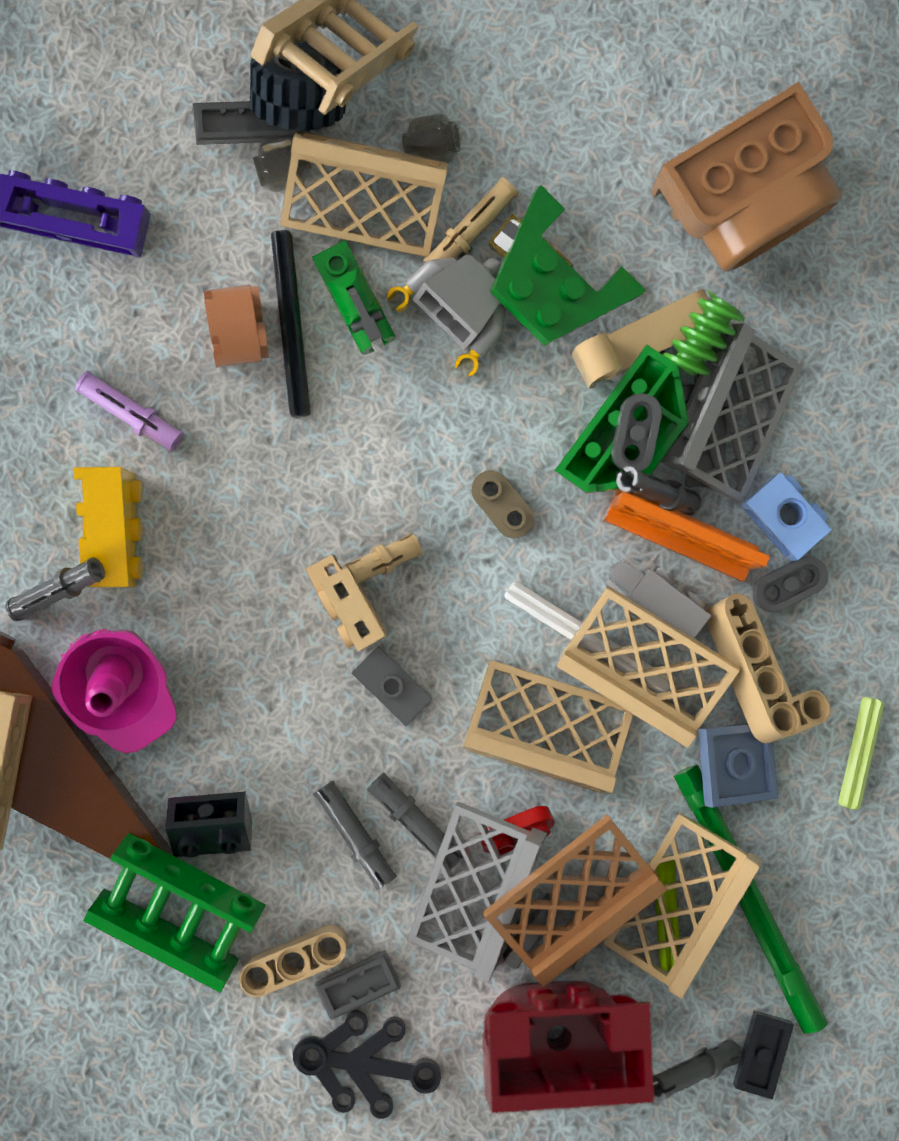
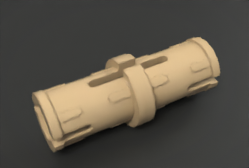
M410 533L386 546L379 544L373 547L371 553L345 563L343 568L348 567L353 578L357 585L381 573L387 575L393 572L394 567L422 555V549L418 539Z

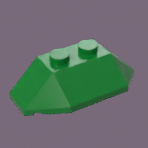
M646 345L555 471L585 493L620 490L617 486L618 473L622 471L625 474L631 475L615 465L611 454L620 408L628 397L635 394H648L659 402L662 410L653 459L649 466L641 471L652 475L689 425L679 366ZM637 406L634 409V419L640 422L645 418V410L642 407ZM629 445L626 447L625 456L627 459L633 460L637 456L635 446Z

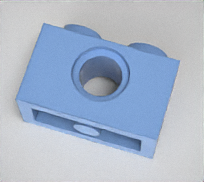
M779 472L770 477L740 506L790 562L797 561L832 529L826 523L829 520L826 513L817 504L812 503L810 505L800 494L803 492L800 484L788 474L784 476ZM783 505L791 506L796 513V518L792 525L785 524L780 518V510Z

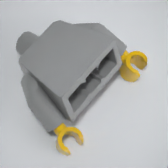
M465 255L459 260L453 257L429 260L406 280V286L403 288L399 286L391 288L388 291L387 300L390 301L396 294H404V302L395 309L397 312H404L410 307V296L415 293L416 295L412 300L464 350L470 345L472 349L469 353L462 354L456 359L455 368L459 366L462 359L470 358L473 361V369L467 376H471L478 369V358L488 353L503 330L505 308L490 293L502 264L494 258H489L481 265L471 255Z

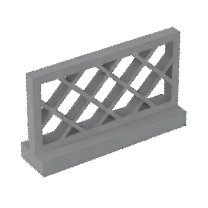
M745 323L731 324L736 330L734 336L722 333V338L728 344L726 349L712 348L719 359L717 362L705 361V365L710 370L708 376L699 375L688 400L686 409L689 425L661 463L671 469L683 471L737 503H744L802 366L754 335L756 330ZM751 346L756 351L759 365L747 369L744 356L748 347ZM779 364L787 369L782 383L774 386L770 367ZM761 371L765 391L753 395L749 375ZM739 380L744 399L732 404L729 391L733 382ZM767 397L770 408L769 413L765 419L759 420L755 402ZM746 406L750 425L738 429L734 410ZM725 415L729 434L716 438L714 425L719 416ZM752 432L755 445L752 452L745 455L740 436ZM731 440L735 459L723 464L718 445ZM709 449L714 468L703 472L696 468L703 451ZM737 466L740 480L734 490L728 485L725 471Z
M458 801L454 807L407 941L475 970L474 977L489 983L498 966L506 941L486 919L475 923L467 905L484 899L488 908L494 904L492 895L498 894L496 902L532 874L547 833L534 827L531 831L525 830ZM461 815L476 821L481 834L464 840L458 828ZM504 833L518 839L514 851L500 856L492 837ZM454 837L457 844L451 846ZM484 840L493 859L476 865L468 846ZM460 850L468 868L452 874L445 859L447 854ZM510 860L508 868L506 869L504 862ZM496 865L503 879L502 884L487 889L479 871ZM442 871L444 878L439 879L440 873ZM472 874L480 893L464 899L456 880ZM448 884L456 902L440 908L433 893L435 888ZM429 905H430L432 911L426 913V912H427V909H428V907H429ZM459 908L468 926L451 932L443 914ZM508 908L498 916V919L503 924H513L519 908ZM436 917L444 935L433 939L420 933L422 923ZM485 928L483 935L481 936L479 929ZM471 933L478 947L475 956L461 951L455 938Z

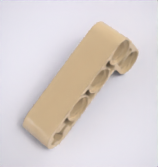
M705 290L696 291L608 335L606 332L600 333L576 346L571 355L588 389L596 387V383L604 379L608 381L628 371L646 345L663 354L664 350L673 346L671 344L673 339L686 341L680 328L682 326L695 327L688 316L691 312L704 313L697 302L699 299L709 300Z
M740 593L732 594L708 608L707 612L712 616L706 623L718 653L740 667L739 673L731 684L749 728L758 741L772 743L820 725L828 720L831 710L830 703L820 691L810 690L792 697L755 607L747 596Z

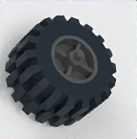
M298 41L295 43L297 47L335 77L343 72L307 42L300 43ZM276 56L263 66L251 57L250 108L260 120L266 121L269 125L281 127V129L315 131L323 127L333 126L335 122L343 118L346 105L343 107L337 105L325 115L319 111L327 90L284 56L281 58Z

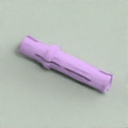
M89 371L83 373L75 386L76 392L86 396L107 412L132 426L133 432L138 436L142 437L145 435L165 447L169 452H173L181 442L184 432L158 417L157 411L153 408L142 407L122 392L95 377ZM101 393H104L105 395H107L108 397H110V398L113 399L114 401L118 402L119 404H121V405L124 406L125 408L123 409V408L119 407L118 405H116V404L113 403L112 401H110V400H108L107 398H105L104 396H102ZM134 415H138L139 417H141L142 419H144V420L147 421L148 423H150V424H152L153 426H155L156 428H158V430L153 429L152 427H150L149 425H147L145 422H143V421H141L140 419L136 418Z

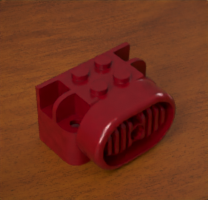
M570 980L551 981L544 987L539 982L513 986L500 994L487 1010L484 1017V1032L482 1034L484 1094L492 1114L654 1103L649 1002H637L634 998L624 994L609 995L604 988H600L592 983ZM558 1025L564 1026L563 1032L558 1038L551 1039L547 1037L549 1030Z

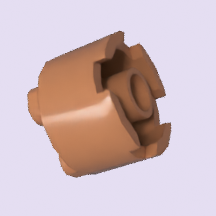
M242 285L203 291L216 368L261 362L262 358H269L264 323H258L263 322L258 286Z

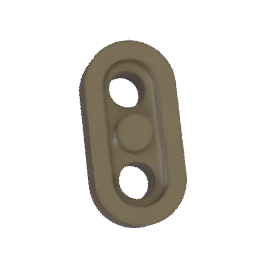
M492 470L480 473L474 479L471 488L474 501L502 535L508 538H520L530 531L534 520L530 507L501 473ZM486 483L496 484L498 488L496 495L487 496L484 493L483 487ZM509 513H519L522 517L521 524L518 526L510 525L507 520Z

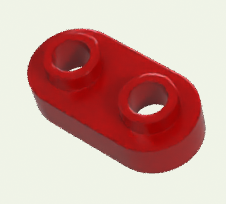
M537 806L504 819V821L531 831L534 827L547 833L546 837L551 833L550 829L555 824L548 806ZM504 833L492 837L500 856L511 852L518 839ZM480 841L484 852L490 853L485 841Z

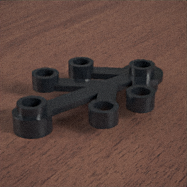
M359 1010L351 1011L346 1016L345 1022L325 1037L307 1036L296 1044L293 1051L295 1067L305 1075L317 1076L332 1097V1105L338 1112L345 1113L350 1111L354 1107L356 1096L351 1088L341 1085L331 1068L347 1071L369 1102L372 1115L378 1119L390 1116L393 1110V1100L390 1095L380 1091L369 1074L410 1080L413 1088L423 1094L435 1091L441 1082L440 1067L432 1059L422 1058L413 1064L371 1057L389 1043L398 1042L404 1037L405 1023L396 1016L386 1019L381 1030L349 1053L334 1051V1049L350 1036H360L366 1031L368 1018L365 1013ZM353 1017H359L364 1025L360 1029H353L349 1025V1020ZM389 1024H398L401 1027V1032L395 1036L390 1035L387 1032ZM309 1049H315L320 1057L316 1061H309L305 1056V1052ZM425 1067L431 1069L433 1076L428 1080L421 1079L418 1075L420 1069ZM342 1093L348 1094L351 1102L348 1105H340L337 1102V1096ZM381 1099L385 1100L389 1105V1108L383 1112L378 1111L374 1106L375 1102Z

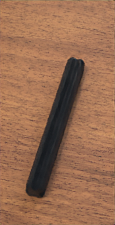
M277 230L271 233L289 413L292 417L300 418L309 416L311 410L293 241L289 230Z

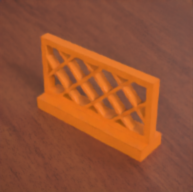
M617 490L604 519L607 523L741 582L745 581L750 569L766 567L770 558L769 555L758 551L759 547L677 510L668 511L662 509L657 502L621 490Z

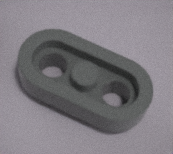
M632 395L623 402L620 408L611 454L615 465L623 471V468L628 466L642 471L649 466L653 459L662 410L659 402L651 395ZM637 406L645 410V418L640 422L633 417V411ZM629 445H633L637 449V456L633 460H629L625 456V449Z
M802 557L797 561H792L757 580L753 588L754 601L765 611H782L820 592L828 581L827 568L821 560L815 557ZM803 569H808L812 574V579L809 583H804L800 579V572ZM769 586H774L778 590V596L775 600H770L766 596V589Z

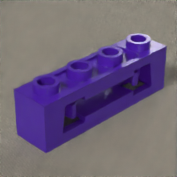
M9 170L8 175L0 173V227L141 258L151 216L145 205H142V200L129 195H120L119 199L106 197L105 192L92 187H83L82 191L69 189L68 184L46 178L45 183L32 181L31 176L14 170ZM32 198L40 199L48 206L101 217L99 227L103 228L105 233L98 232L91 224L37 213L39 205ZM110 215L119 216V219L112 218Z

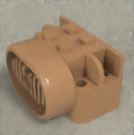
M799 82L663 164L651 189L654 198L661 193L664 195L673 210L671 214L675 222L680 221L690 236L702 239L719 268L725 272L745 265L799 232L832 209L842 197L840 188L823 163L833 148L832 134Z

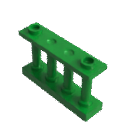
M128 833L110 858L111 861L123 866L112 892L104 888L88 909L83 921L221 993L239 958L229 954V951L240 929L251 933L266 904L149 844L146 840ZM137 874L157 884L146 910L126 900ZM171 892L192 902L181 928L160 918ZM206 910L227 921L215 946L194 935Z

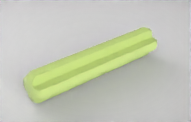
M863 697L861 700L838 800L839 805L853 810L861 808L884 708V702L870 697Z

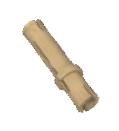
M501 177L495 186L454 229L449 228L444 233L446 238L427 258L423 259L424 263L429 260L450 257L457 259L462 253L466 255L471 250L469 245L519 195L516 188L504 177Z

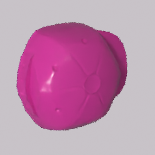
M101 629L81 635L74 643H71L65 654L61 655L62 659L58 664L52 681V693L68 717L86 734L97 735L117 751L132 753L146 747L173 727L177 718L174 700L166 685V671L151 648L134 631Z

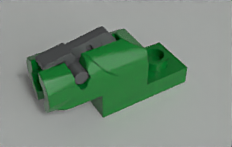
M346 240L312 256L361 354L366 355L374 352L371 342L381 338L384 346L394 341L396 336Z

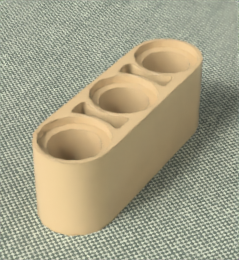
M328 925L256 954L247 961L240 973V987L249 996L260 997L332 968L344 959L349 943L348 936L339 926ZM327 937L334 938L339 942L341 949L336 953H327L322 949L320 941ZM291 952L299 953L303 957L305 965L300 968H292L285 961V955ZM254 967L263 968L266 970L269 980L263 983L254 981L250 976V969Z

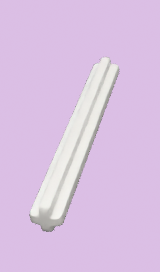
M513 582L505 593V598L570 640H572L582 622L519 582ZM598 632L585 635L579 643L581 647L591 653L605 650L602 635ZM609 640L611 649L620 648L619 645ZM633 654L613 656L615 666L621 672L638 671ZM607 657L601 658L602 660L608 663ZM642 661L644 669L654 668ZM665 674L646 677L648 688L655 693L667 692L669 690L670 683L668 676ZM640 678L634 679V680L638 681L639 683H641V679H640Z

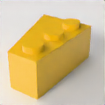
M73 467L74 479H82L83 502L76 503L77 516H83V538H79L80 564L90 558H96L105 568V578L88 587H136V579H141L143 569L141 556H136V541L142 540L143 533L141 518H136V503H141L143 496L141 480H136L135 473L122 467Z

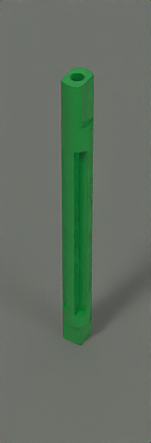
M698 765L687 767L675 774L673 777L698 823L737 846L718 807H706L704 805L702 772ZM722 849L713 851L722 870H730L736 857ZM753 878L739 904L774 971V976L803 1034L819 1032L828 1025V1022Z

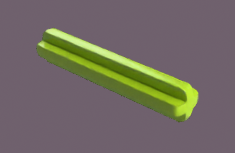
M675 860L660 863L656 870L662 883L676 882ZM677 888L669 889L663 893L668 912L678 910ZM657 898L655 899L656 915L661 914V909ZM678 916L669 918L675 939L679 938ZM664 920L657 921L658 942L669 940ZM679 944V945H677V948H678V952H679V955H680V944ZM671 946L658 949L659 966L662 970L670 971L675 963Z

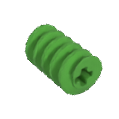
M708 290L707 292L712 297V300L699 299L697 302L704 313L691 312L688 316L695 327L682 326L680 328L686 341L673 339L671 342L678 353L671 354L665 352L663 354L677 364L679 368L696 377L695 374L709 375L710 370L704 364L705 360L718 361L719 357L713 351V347L726 349L728 344L722 338V333L733 336L736 333L730 321L743 322L745 320V317L737 308Z

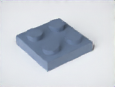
M748 723L698 729L704 805L706 807H720L778 799L774 742L762 743L753 736Z

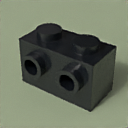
M246 791L168 798L165 829L173 856L196 857L207 854H233L251 851L252 816Z

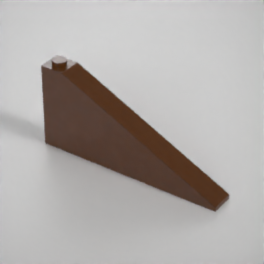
M0 632V691L32 695L11 808L109 859L128 833L146 840L149 844L173 856L171 847L85 732L77 727L55 700L52 688L26 653L13 646L16 640Z

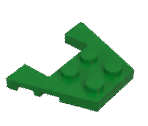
M540 185L529 200V206L519 223L516 236L506 253L490 293L546 346L583 327L587 323L610 313L614 309L633 301L646 290L623 267H620L598 291H595L542 238L544 231L560 216L565 208Z

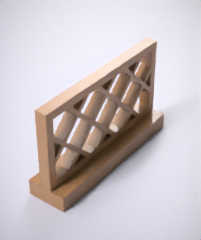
M607 814L483 911V915L528 966L534 978L544 987L666 892L667 888ZM610 830L615 836L612 851H594L596 839ZM621 846H623L627 852H621ZM571 859H584L581 876L563 875L564 865ZM592 859L610 860L608 877L589 876ZM619 861H635L639 866L638 869L627 877H616ZM540 883L553 884L550 900L531 899L533 889ZM561 884L579 885L577 901L558 900ZM588 885L606 886L604 895L596 902L585 901ZM508 908H522L519 924H503L498 919V916ZM529 909H548L546 925H527ZM556 910H575L574 919L565 926L554 925ZM525 934L544 935L543 943L532 952L528 953L523 947Z

